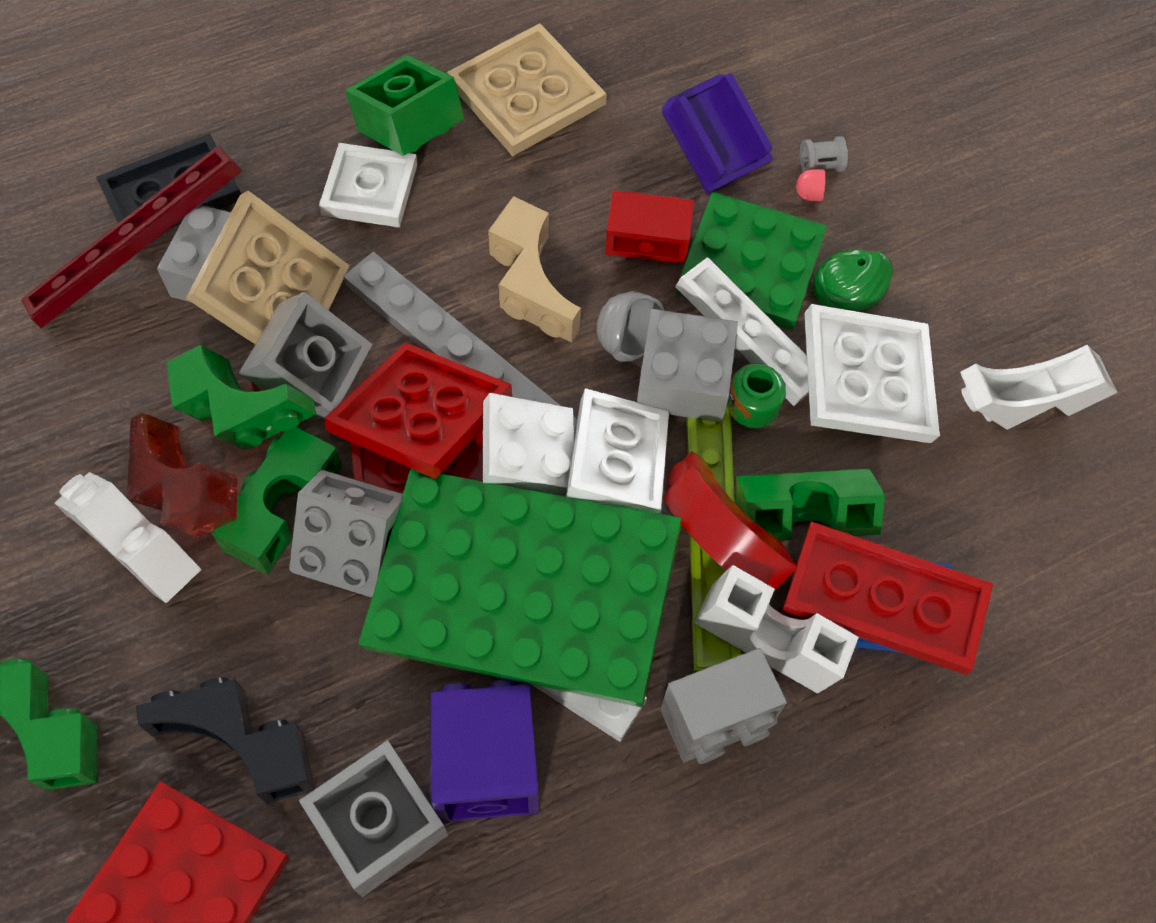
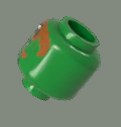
M749 364L741 367L733 375L730 382L729 398L726 407L731 417L737 423L748 428H761L772 423L778 417L786 396V385L781 374L774 368L764 364Z

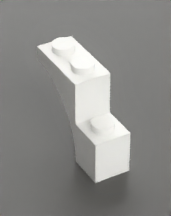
M1088 345L1055 359L1031 366L1013 369H990L974 364L960 372L966 385L961 391L969 408L973 412L979 411L987 421H994L1007 430L1055 406L1070 416L1118 393L1100 356Z
M89 472L84 477L81 474L73 477L61 488L59 493L62 496L55 504L69 518L97 540L153 595L163 602L167 603L202 570L163 529L151 524L111 482Z

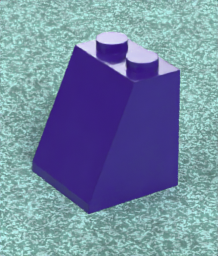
M506 679L492 682L490 684L491 688L471 689V686L468 684L458 683L442 687V692L431 693V799L433 808L441 822L539 814L529 684L519 685L518 681Z

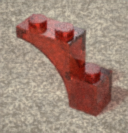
M142 412L130 419L127 499L129 501L161 510V525L199 537L237 520V476L201 463L188 467L180 447L179 426Z

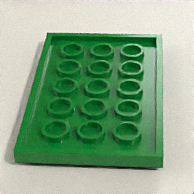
M410 469L402 495L403 501L394 522L358 645L362 649L643 708L681 530V517L494 483H483V481L440 474L434 479L414 469Z

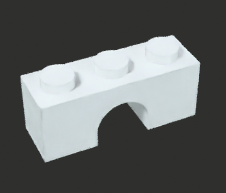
M734 565L711 585L694 622L695 624L746 653L761 648L770 667L816 693L823 691L844 678L859 638L858 636L818 613L805 620L793 619L780 614L769 605L775 589Z

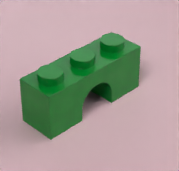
M297 427L285 431L282 436L274 438L257 471L249 473L243 481L240 495L232 506L225 508L216 519L212 535L221 550L268 575L293 539L286 521L272 514L274 506L281 498L290 494H298L320 470L338 474L342 464L336 447Z
M870 469L736 476L735 504L756 524L779 541L791 540L792 523L803 520L818 521L832 529L852 536L881 535L885 494Z

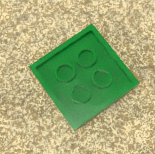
M712 192L680 278L708 257L775 325L793 330L827 225ZM676 288V293H675V294H676V295H679V296H682V297H685V296Z

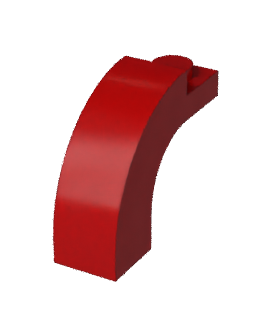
M691 451L682 462L672 467L668 476L663 480V485L667 491L662 496L664 502L675 517H681V525L689 535L725 571L734 565L776 590L798 569L782 542L756 524L730 499L717 482L703 458Z

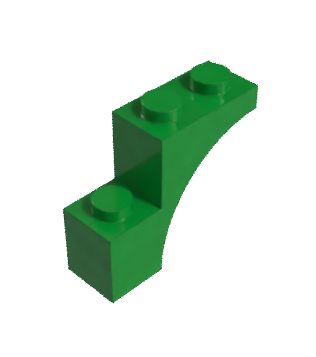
M201 344L166 363L172 408L202 422L212 419L214 436L243 450L255 448L263 440L282 431L294 429L300 422L316 415L313 398L287 384L266 391L245 392L233 374L230 360Z
M8 659L0 662V715L11 725L22 744L27 763L28 781L44 790L97 783V725L76 709H57L48 713L49 676L31 661L26 659Z

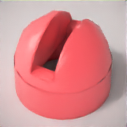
M824 169L806 170L798 177L796 190L803 200L823 201L825 192Z

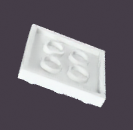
M811 304L805 311L811 426L925 443L935 441L940 436L928 324Z

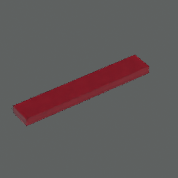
M221 146L215 147L25 295L21 301L31 320L42 329L240 174L242 170Z

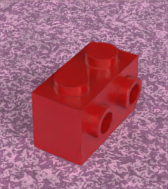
M613 190L606 233L605 255L685 264L690 240L694 200L680 199L675 196L663 197L640 194L634 191L622 192Z

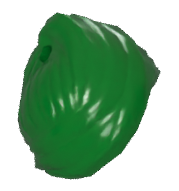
M845 250L833 254L826 262L819 266L813 281L814 297L821 306L856 312L869 310L881 303L889 290L894 271L892 261L880 251Z

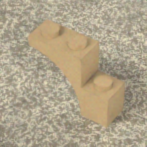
M513 196L488 231L490 255L499 263L511 266L499 283L500 308L504 309L509 316L515 319H524L539 326L544 333L551 337H561L572 343L580 331L581 308L564 298L552 286L544 274L540 263L541 251L549 238V213Z

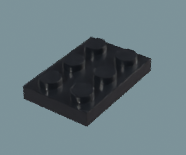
M206 134L97 176L96 178L117 223L217 147L211 134ZM234 178L200 205L221 209L236 203L241 192ZM184 217L171 228L180 225Z

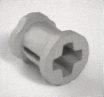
M836 136L833 141L813 143L810 139H805L801 142L800 165L802 172L811 169H835L836 172L845 171L848 163V149L843 136Z

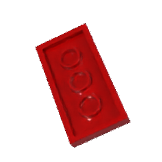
M810 522L796 564L798 569L793 573L782 611L805 619H809L818 613L859 638L968 675L973 670L994 583Z

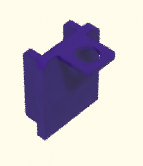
M731 73L712 77L669 98L662 106V115L707 195L774 160L770 153L772 145Z

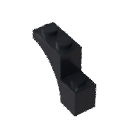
M225 677L209 679L202 682L199 689L184 693L179 691L161 692L152 696L151 702L136 705L138 725L152 737L172 733L196 734L219 741L234 750L241 757L250 773L256 795L266 804L315 790L305 736L296 722L289 723L287 720H275L261 725L259 732L253 733L246 692L236 679L229 680Z

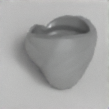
M630 291L610 298L602 307L598 315L596 331L602 347L613 355L615 360L619 362L633 361L644 355L651 309L664 311L662 304L657 299L640 292Z

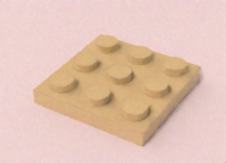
M540 23L447 72L448 75L454 77L458 95L512 156L606 105L607 94Z
M246 191L239 196L186 299L256 344L279 303L302 292L307 293L329 310L344 279L343 276L350 265L250 191Z

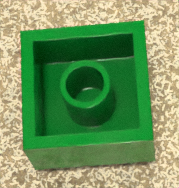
M408 55L403 56L345 90L358 131L402 156L417 151L421 145L437 135L448 132L452 126L464 119L454 77Z

